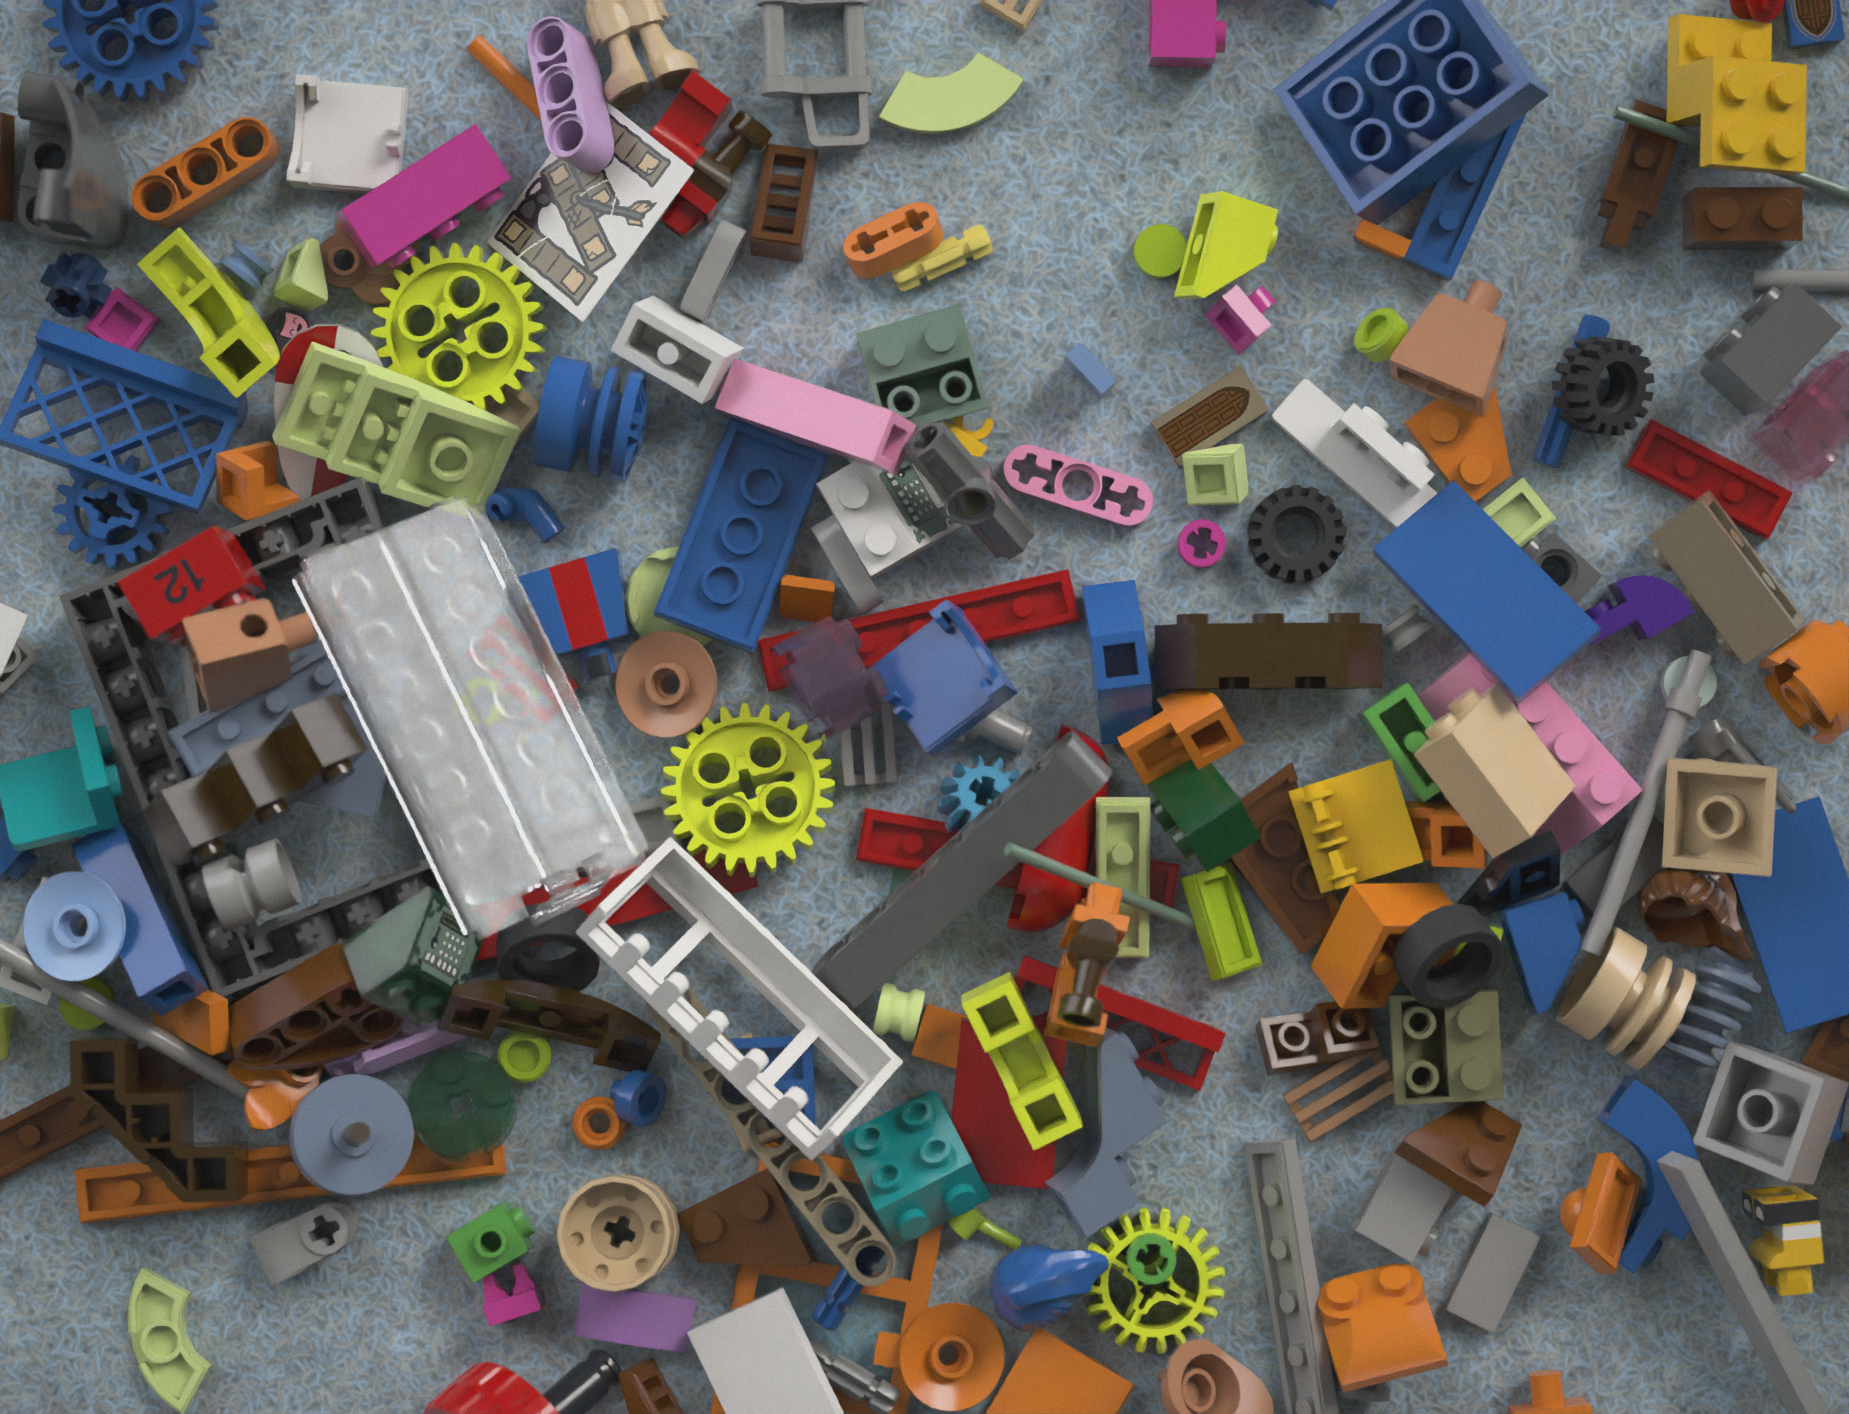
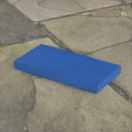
M730 417L653 616L753 654L816 493V483L820 482L830 455Z
M1454 480L1373 547L1374 556L1519 704L1601 635V628Z
M1820 796L1796 803L1797 810L1793 814H1789L1784 808L1775 810L1771 876L1730 873L1785 1034L1849 1014V878Z

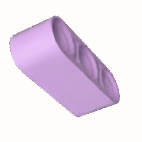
M543 17L534 24L529 32L527 50L546 145L554 156L576 169L588 174L598 173L610 163L615 149L595 46L588 36L559 17Z

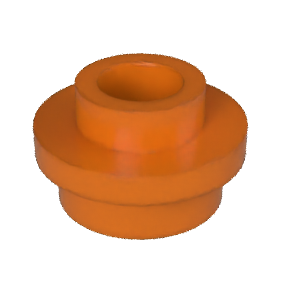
M606 1096L588 1098L579 1105L573 1116V1130L577 1139L590 1149L605 1150L611 1148L621 1140L626 1130L627 1122L619 1119L615 1112L614 1100ZM604 1113L608 1116L610 1126L607 1131L600 1133L592 1129L590 1119L593 1114Z

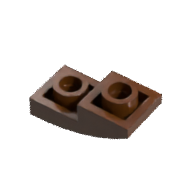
M1336 1001L1315 1004L1310 1012L1261 1018L1255 1025L1267 1076L1323 1066L1376 1051L1379 1048L1370 1009H1341Z

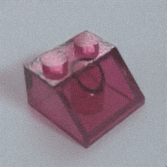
M1844 349L1821 361L1749 437L1762 452L1795 482L1808 477L1809 474L1814 479L1820 477L1838 458L1832 450L1845 436L1849 438V351Z

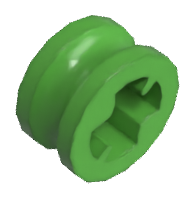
M1144 1233L1137 1236L1130 1243L1127 1250V1263L1131 1273L1137 1280L1146 1284H1158L1166 1281L1172 1275L1176 1267V1254L1173 1246L1164 1236L1157 1233ZM1148 1244L1159 1245L1160 1255L1166 1258L1165 1265L1161 1269L1158 1265H1155L1157 1272L1154 1273L1144 1272L1143 1262L1136 1259L1137 1253L1141 1248L1145 1252L1148 1251L1146 1247Z

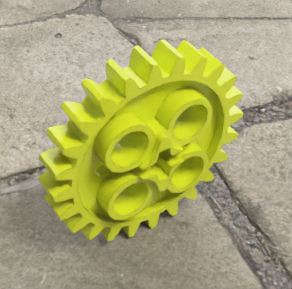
M457 243L451 244L449 258H444L441 251L437 247L432 246L430 247V263L428 264L412 255L410 261L414 272L411 275H407L395 269L393 274L400 283L399 288L394 290L382 287L380 290L391 301L389 307L373 309V313L386 319L385 326L371 330V335L386 339L387 345L377 350L380 359H392L393 363L387 368L389 370L420 381L468 403H474L475 406L485 411L488 408L487 398L490 396L501 405H507L508 400L503 389L509 385L521 392L525 390L523 383L517 377L520 371L536 374L538 370L527 361L528 355L541 354L545 351L543 347L532 342V335L547 331V326L532 322L531 316L544 309L543 304L539 302H526L525 300L534 290V285L530 282L519 285L514 284L521 272L516 265L500 272L503 256L497 252L484 263L483 248L479 245L472 247L468 258H464L463 250ZM475 280L480 288L478 301L473 306L461 308L455 299L456 290L462 282ZM494 303L499 304L500 309L497 313L471 324L464 330L467 339L463 343L450 338L436 347L427 357L420 358L419 351L422 348L438 342L454 331L451 324L454 319L463 323H469L487 310L490 305ZM429 308L435 317L433 329L424 336H416L411 329L412 316L420 309ZM503 325L508 333L506 347L500 352L488 353L483 344L485 332L492 326ZM457 353L463 362L461 375L456 380L445 382L438 372L439 363L444 356Z
M742 703L740 714L737 718H732L729 711L723 706L720 707V723L714 725L706 717L701 723L703 732L700 735L693 731L684 734V739L689 746L688 749L671 747V756L679 763V766L663 767L664 777L675 782V785L662 788L661 795L662 799L677 803L664 810L667 821L682 820L673 830V834L676 840L692 836L687 847V851L691 856L698 854L703 849L707 850L705 859L707 868L711 869L722 858L726 860L727 875L730 876L735 872L738 863H746L749 876L755 877L759 862H765L770 872L774 874L777 873L776 858L781 855L791 864L797 863L794 849L797 844L810 851L814 849V843L808 834L809 830L818 833H825L827 830L826 823L817 814L833 813L834 810L833 802L821 797V795L834 792L835 781L820 778V776L832 769V763L830 759H814L823 750L822 741L815 740L805 744L804 741L809 733V727L804 723L793 731L790 730L791 716L789 712L786 711L775 722L771 720L770 707L767 704L763 706L758 717H751L748 704ZM766 746L775 748L781 755L775 765L763 768L757 766L751 760L752 755L759 748ZM718 762L729 768L728 776L720 783H708L700 776L704 767L710 763ZM792 773L794 775L792 781L773 782L784 774ZM750 780L751 785L756 788V797L746 799L745 794L741 792L740 783ZM778 796H786L794 800L797 807L791 815L779 818L769 813L767 810L768 804ZM725 797L709 807L702 804L703 800L707 798ZM727 812H736L742 815L746 821L741 830L736 833L727 834L721 832L716 827L717 820L721 815Z

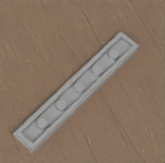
M1296 1138L1256 1140L1244 1143L1286 1413L1339 1414L1329 1348L1323 1328L1324 1323L1317 1304L1320 1291Z
M1669 1152L1657 1160V1163L1787 1413L1829 1414L1700 1162L1677 1152Z

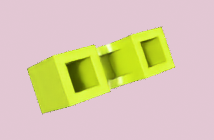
M1007 972L962 994V1006L985 1053L988 1052L1003 1081L1010 1104L1033 1150L1083 1127L1081 1115L1011 972Z

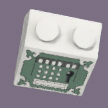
M906 455L903 458L897 475L854 461L816 483L818 490L872 580L963 527L962 524H958L951 518L948 513L947 501Z

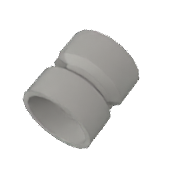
M277 838L246 849L245 859L240 860L235 855H230L203 865L202 872L209 898L220 922L227 931L257 921L262 909L270 914H275L302 903L301 891L293 866L283 845Z

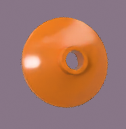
M957 1302L938 1304L920 1313L906 1329L899 1349V1368L907 1388L922 1403L942 1411L964 1410L984 1400L997 1385L1005 1360L1003 1340L993 1321L977 1308ZM945 1345H953L956 1351L955 1358L949 1363H941L939 1359L941 1348Z

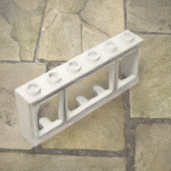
M671 837L620 884L575 932L811 1161L844 1130L903 1063L883 1040L877 1037L845 1003L840 1001L766 927L761 925L729 891L724 889ZM645 883L652 887L692 926L653 967L642 959L649 950V943L644 936L633 934L625 942L605 923ZM703 939L711 944L800 1030V1033L762 1074L760 1072L768 1064L766 1054L759 1049H752L744 1057L721 1035L729 1025L727 1017L722 1012L714 1010L704 1019L681 996L689 988V982L683 974L673 972L664 980ZM812 1043L858 1086V1089L821 1130L800 1111L808 1102V1097L802 1089L792 1087L783 1095L774 1086Z

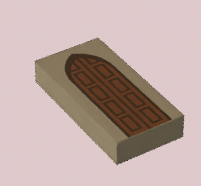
M1240 365L1153 420L1150 425L1179 469L1183 466V453L1212 448L1268 412L1269 408Z

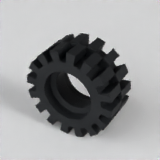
M1589 336V339L1581 338L1575 341L1576 348L1568 347L1563 353L1568 362H1558L1555 371L1562 374L1561 381L1552 380V390H1558L1561 393V396L1553 399L1555 408L1564 409L1559 414V417L1563 422L1571 423L1570 428L1586 433L1620 436L1625 434L1624 429L1633 430L1638 426L1634 417L1644 418L1648 412L1642 406L1643 400L1652 401L1654 392L1646 391V384L1654 383V374L1644 372L1646 368L1651 366L1649 358L1640 356L1643 350L1638 345H1632L1627 340ZM1607 368L1610 379L1609 390L1605 400L1600 405L1597 398V383L1601 373Z
M1292 485L1284 489L1280 488L1263 499L1252 513V518L1247 528L1249 539L1247 545L1255 558L1253 561L1256 565L1266 571V575L1273 579L1283 580L1282 582L1285 583L1308 582L1330 570L1337 563L1336 560L1343 552L1345 547L1343 541L1344 537H1346V527H1343L1342 518L1344 517L1341 510H1337L1332 504L1334 500L1328 495L1323 496L1316 488H1303L1301 485ZM1300 514L1310 519L1314 524L1317 533L1316 542L1308 553L1291 555L1283 551L1278 545L1276 528L1280 520L1285 516Z

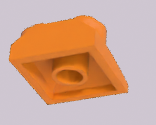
M1402 1263L1388 1264L1334 1278L1320 1288L1317 1304L1324 1323L1323 1328L1331 1359L1343 1393L1448 1366L1447 1357L1425 1294L1423 1278L1414 1267Z

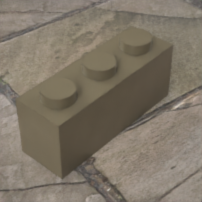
M1710 490L1665 520L1648 536L1653 542L1650 548L1657 562L1666 571L1670 572L1673 570L1685 585L1682 591L1693 610L1700 615L1704 612L1717 628L1714 634L1721 648L1730 657L1737 655L1744 666L1797 631L1805 620L1803 614Z

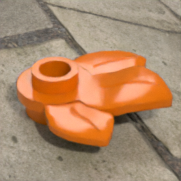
M234 1058L228 1068V1075L249 1088L245 1095L244 1113L250 1128L260 1131L270 1130L282 1124L289 1117L292 1119L301 1100L312 1089L320 1085L318 1081L322 1076L323 1064L300 1068V1075H296L291 1069H245Z

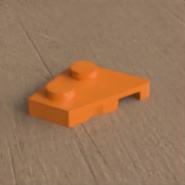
M1495 386L1484 418L1436 398L1403 423L1404 427L1445 481L1449 484L1454 480L1475 502L1512 475Z

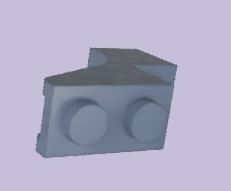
M1106 1027L1104 1036L1097 1047L1083 1045L1085 1126L1081 1145L1067 1166L1054 1177L1044 1182L1068 1225L1086 1238L1140 1203L1131 1187L1137 1182L1128 1164L1119 1155L1168 1123L1159 1108L1164 1103L1160 1091L1148 1076L1142 1078L1134 1064V1061L1139 1059L1134 1045L1122 1031L1117 1034V1032Z

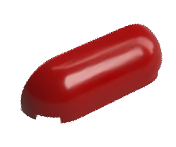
M1061 724L1056 743L1065 735L1074 731L1109 766L1104 751L1091 736L1079 729ZM1111 776L1093 797L1032 851L1087 873L1096 842V797H1108ZM1023 863L1006 928L1021 932H1040L1057 926L1073 912L1080 900L1083 886Z

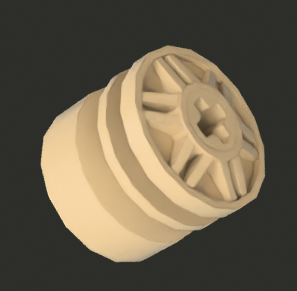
M1613 926L1601 958L1588 954L1569 984L1557 1010L1556 1022L1589 1041L1598 1035L1606 1025H1609L1610 1028L1605 1039L1604 1051L1616 1056L1624 1050L1622 1062L1633 1069L1639 1070L1667 1043L1677 1029L1691 998L1696 983V975L1681 967L1671 973L1673 961L1664 956L1659 957L1645 971H1642L1641 969L1647 954V945L1620 928Z
M621 1174L592 1180L574 1192L561 1211L557 1230L561 1257L572 1274L592 1288L616 1292L640 1286L663 1272L677 1252L681 1233L677 1207L663 1188L645 1177ZM627 1217L630 1219L628 1228L635 1232V1238L624 1240L619 1245L616 1243L617 1233L610 1230L611 1223L621 1222Z

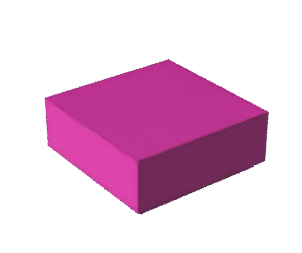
M115 287L104 306L98 309L84 329L96 338L138 352L161 322V319L121 289Z

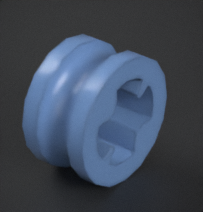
M235 240L232 243L233 253L230 256L223 255L219 261L258 291L262 286L260 284V277L264 274L270 275L274 269Z

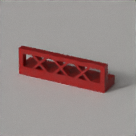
M1023 954L1014 977L1020 993L1025 980L1048 988L1052 997L1058 967ZM1099 984L1096 998L1103 1003V1013L1107 1014L1106 1011L1124 1017L1112 1023L1109 1017H1107L1106 1028L1114 1031L1115 1028L1135 1021L1146 1025L1154 1040L1155 1045L1138 1052L1139 1059L1134 1061L1135 1066L1201 1091L1215 1052L1219 1053L1226 1033L1221 1029ZM1049 1010L1036 1016L1032 1015L1036 1025H1046L1045 1018H1047ZM1156 1030L1173 1037L1161 1042ZM1181 1040L1204 1047L1194 1076L1173 1069L1164 1048ZM1158 1051L1164 1065L1144 1057Z

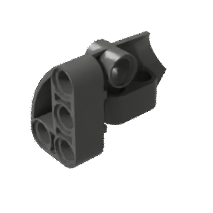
M26 71L22 77L18 93L20 119L30 121L28 131L30 134L23 175H21L20 180L21 188L17 206L21 225L33 235L49 242L100 250L111 249L119 245L125 238L128 229L129 195L123 161L110 131L89 100L84 97V83L82 80ZM64 150L66 161L61 170L44 169V161L51 152Z

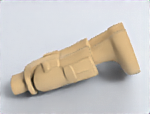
M585 0V18L595 46L609 49L612 62L611 75L604 84L603 92L606 101L613 107L621 108L634 104L645 98L651 89L644 69L633 50L630 37L633 35L640 36L652 76L659 89L668 90L681 86L692 70L699 75L700 70L696 59L691 54L676 49L668 41L662 30L669 19L662 0Z

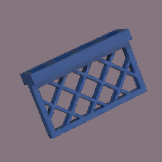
M43 319L35 336L37 346L1 422L0 445L199 515L216 477V453L228 450L236 429H241L249 410L246 392L236 399L221 381ZM47 364L66 371L72 385L42 396L37 380L44 365ZM76 375L87 379L78 382ZM102 385L117 389L123 403L93 414L84 392ZM33 391L37 399L28 402ZM126 393L137 397L129 400ZM78 396L87 417L57 428L48 407ZM151 403L166 406L173 421L144 432L134 410ZM42 410L51 429L50 432L33 439L13 433L21 417ZM177 411L188 415L179 418ZM128 413L137 435L108 446L99 428V424ZM204 420L222 426L216 442L194 450L184 429ZM92 428L102 449L83 457L68 453L63 439ZM178 431L188 453L158 464L149 442ZM57 442L59 449L48 445ZM143 446L152 467L134 475L119 471L113 457ZM209 457L203 469L199 460ZM107 460L110 467L101 465L99 462ZM193 463L199 476V481L193 495L189 496L170 489L164 474ZM158 478L160 485L149 481Z

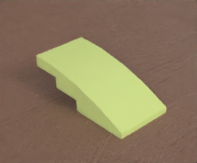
M311 341L272 437L275 445L325 460L328 469L356 478L362 477L366 481L378 484L383 494L480 524L486 511V500L494 493L521 430L518 426L420 381Z

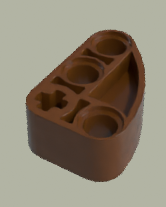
M338 943L327 947L236 1001L228 1008L229 1037L235 1060L241 1067L251 1070L298 1069L345 1059L387 1041L395 1036L403 1026V1017L389 976L360 947L352 943Z

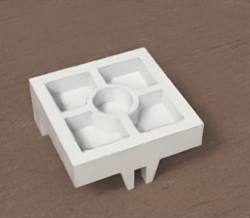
M296 74L295 132L286 178L294 188L367 194L402 171L409 91L406 88L322 81L318 76Z

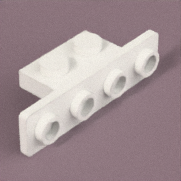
M1303 379L1271 415L1273 422L1395 529L1437 494L1427 484L1435 475L1426 467L1429 464L1428 458L1411 443L1404 442L1401 445L1386 432L1389 428L1387 422L1376 411L1367 406L1361 410L1353 403L1344 411L1310 380Z

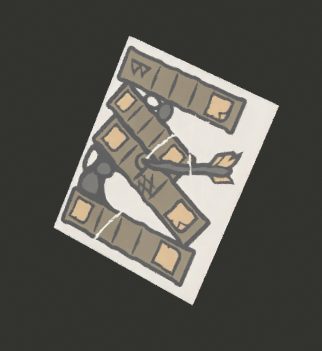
M607 101L615 149L612 160L607 167L598 173L588 174L576 169L551 153L486 242L511 264L516 265L523 274L582 322L586 320L694 172V169Z

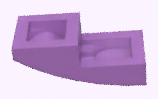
M582 1281L574 1334L580 1337L612 1343L687 1353L690 1341L687 1332L692 1329L696 1299L685 1295L642 1291L635 1287L612 1292L592 1288Z

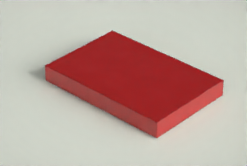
M961 1018L951 1120L983 1183L1048 1189L1044 1182L1051 1179L1054 1174L1057 1140L1033 1150L1010 1104L1006 1088L988 1052L985 1053L969 1018ZM1037 1025L1063 1078L1067 1041L1045 1036V1026Z

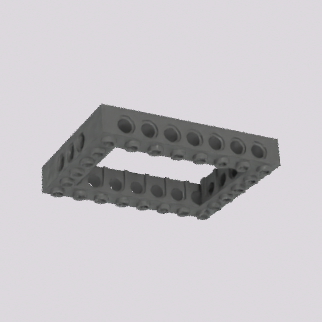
M362 477L226 531L234 533L262 582L339 552L343 565L339 567L341 575L348 579L352 585L363 616L358 617L361 626L370 631L377 651L411 658L400 708L403 716L398 717L401 728L408 729L422 764V767L418 768L421 778L427 779L442 815L437 820L441 829L446 828L455 849L440 855L424 858L413 866L386 876L376 877L369 880L367 884L335 896L323 898L314 905L284 916L275 917L260 926L254 921L227 931L220 922L209 898L202 872L203 865L196 866L192 860L173 868L148 823L212 990L222 997L232 995L280 976L334 944L352 943L358 945L432 916L435 913L434 910L431 913L433 899H436L437 903L440 904V908L437 907V912H440L444 905L452 908L525 879V874L465 721L457 708L456 698L372 484ZM157 558L59 596L142 810L148 806L161 790L193 778L167 733L178 727L179 722L142 630L145 628L118 584L119 580ZM227 845L224 846L226 851L222 855L206 864L230 856Z

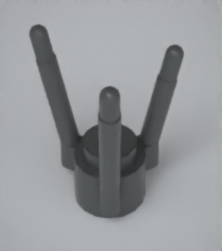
M1724 715L1708 723L1688 738L1695 750L1686 756L1687 759L1707 758L1718 762L1731 763L1738 758L1742 764L1765 766L1742 742ZM1777 778L1776 801L1786 812L1793 814L1797 810L1796 805L1792 802L1793 796Z

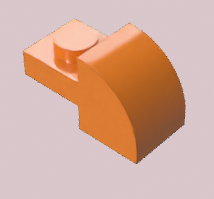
M1184 689L1160 697L1157 700L1163 709L1162 712L1117 737L1144 785L1149 784L1192 759L1196 768L1200 770L1245 744L1220 699L1215 694L1203 689Z
M1446 797L1440 803L1405 801L1423 858L1431 860L1432 866L1485 869L1487 867V850Z

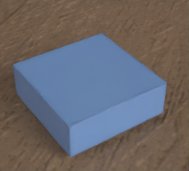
M1078 343L1065 355L1064 362L1099 400L1114 387L1116 378L1084 343Z

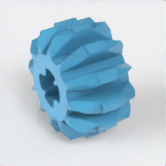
M978 754L973 758L972 769L958 761L953 766L952 774L954 778L945 777L940 784V792L944 796L938 800L937 808L940 814L948 815L945 823L948 833L960 830L986 807L977 804L979 797L989 798L987 805L990 804L1021 775L1019 770L1002 773L1004 761L1001 757L993 761L992 767L984 765V760Z

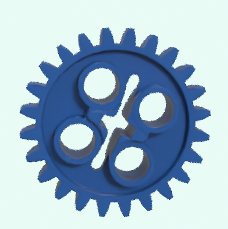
M43 0L42 2L45 7L56 13L55 17L43 21V27L50 32L60 33V35L48 43L49 47L55 53L68 51L59 62L61 67L66 71L79 67L75 79L82 80L84 86L95 78L94 91L99 96L104 97L111 86L114 85L115 97L121 102L126 101L131 88H134L137 96L143 102L148 101L149 86L153 85L164 96L169 95L167 79L171 77L186 85L188 81L182 69L186 65L200 70L203 68L200 60L194 55L197 49L212 51L214 48L203 37V32L219 29V24L214 19L205 16L206 12L219 7L216 0H173L167 4L159 3L162 0H107L103 8L94 12L86 11V0ZM133 4L138 9L134 12L136 21L128 24L124 20L127 16L125 8ZM166 17L177 18V30L170 38L164 40L155 39V26L160 20ZM95 25L102 26L94 35H88L90 27ZM116 38H127L128 50L126 54L119 60H107L105 53L108 44Z

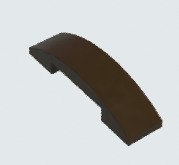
M483 980L452 986L437 1024V1030L490 1041L497 1026L594 1048L593 1064L627 1072L634 1070L646 1072L661 1039V1033L611 1003L568 988L522 980Z

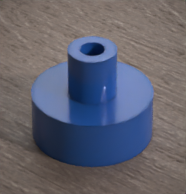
M643 1070L631 1071L622 1080H616L610 1088V1097L614 1100L615 1112L619 1119L638 1127H647L654 1123L660 1116L666 1102L667 1092L663 1079Z

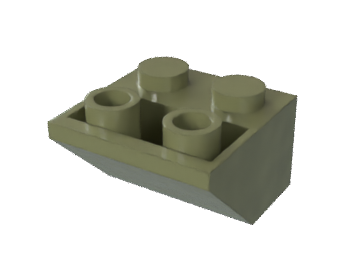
M1483 988L1474 996L1459 1004L1438 1009L1421 1005L1412 994L1389 996L1395 1105L1504 1100L1498 991Z

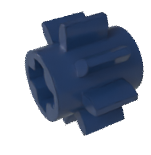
M61 252L55 264H49L40 280L42 284L51 288L45 301L49 302L51 307L63 316L76 318L84 315L90 319L97 307L104 306L112 292L111 287L102 283L108 270L103 268L97 259L88 254L76 253L69 257L65 252Z

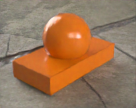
M1613 1152L1597 1153L1587 1188H1579L1568 1193L1559 1205V1221L1565 1232L1572 1237L1569 1248L1599 1274H1615L1642 1182V1179Z

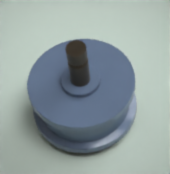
M360 1074L335 1077L312 1089L297 1106L289 1129L291 1154L300 1172L316 1187L337 1195L365 1194L387 1185L404 1168L411 1154L414 1140L412 1117L402 1097L385 1082Z

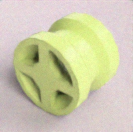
M885 982L882 986L873 1033L883 1036L888 1032L900 1034L903 1041L914 1043L925 991L914 989L909 993L899 991L894 984Z

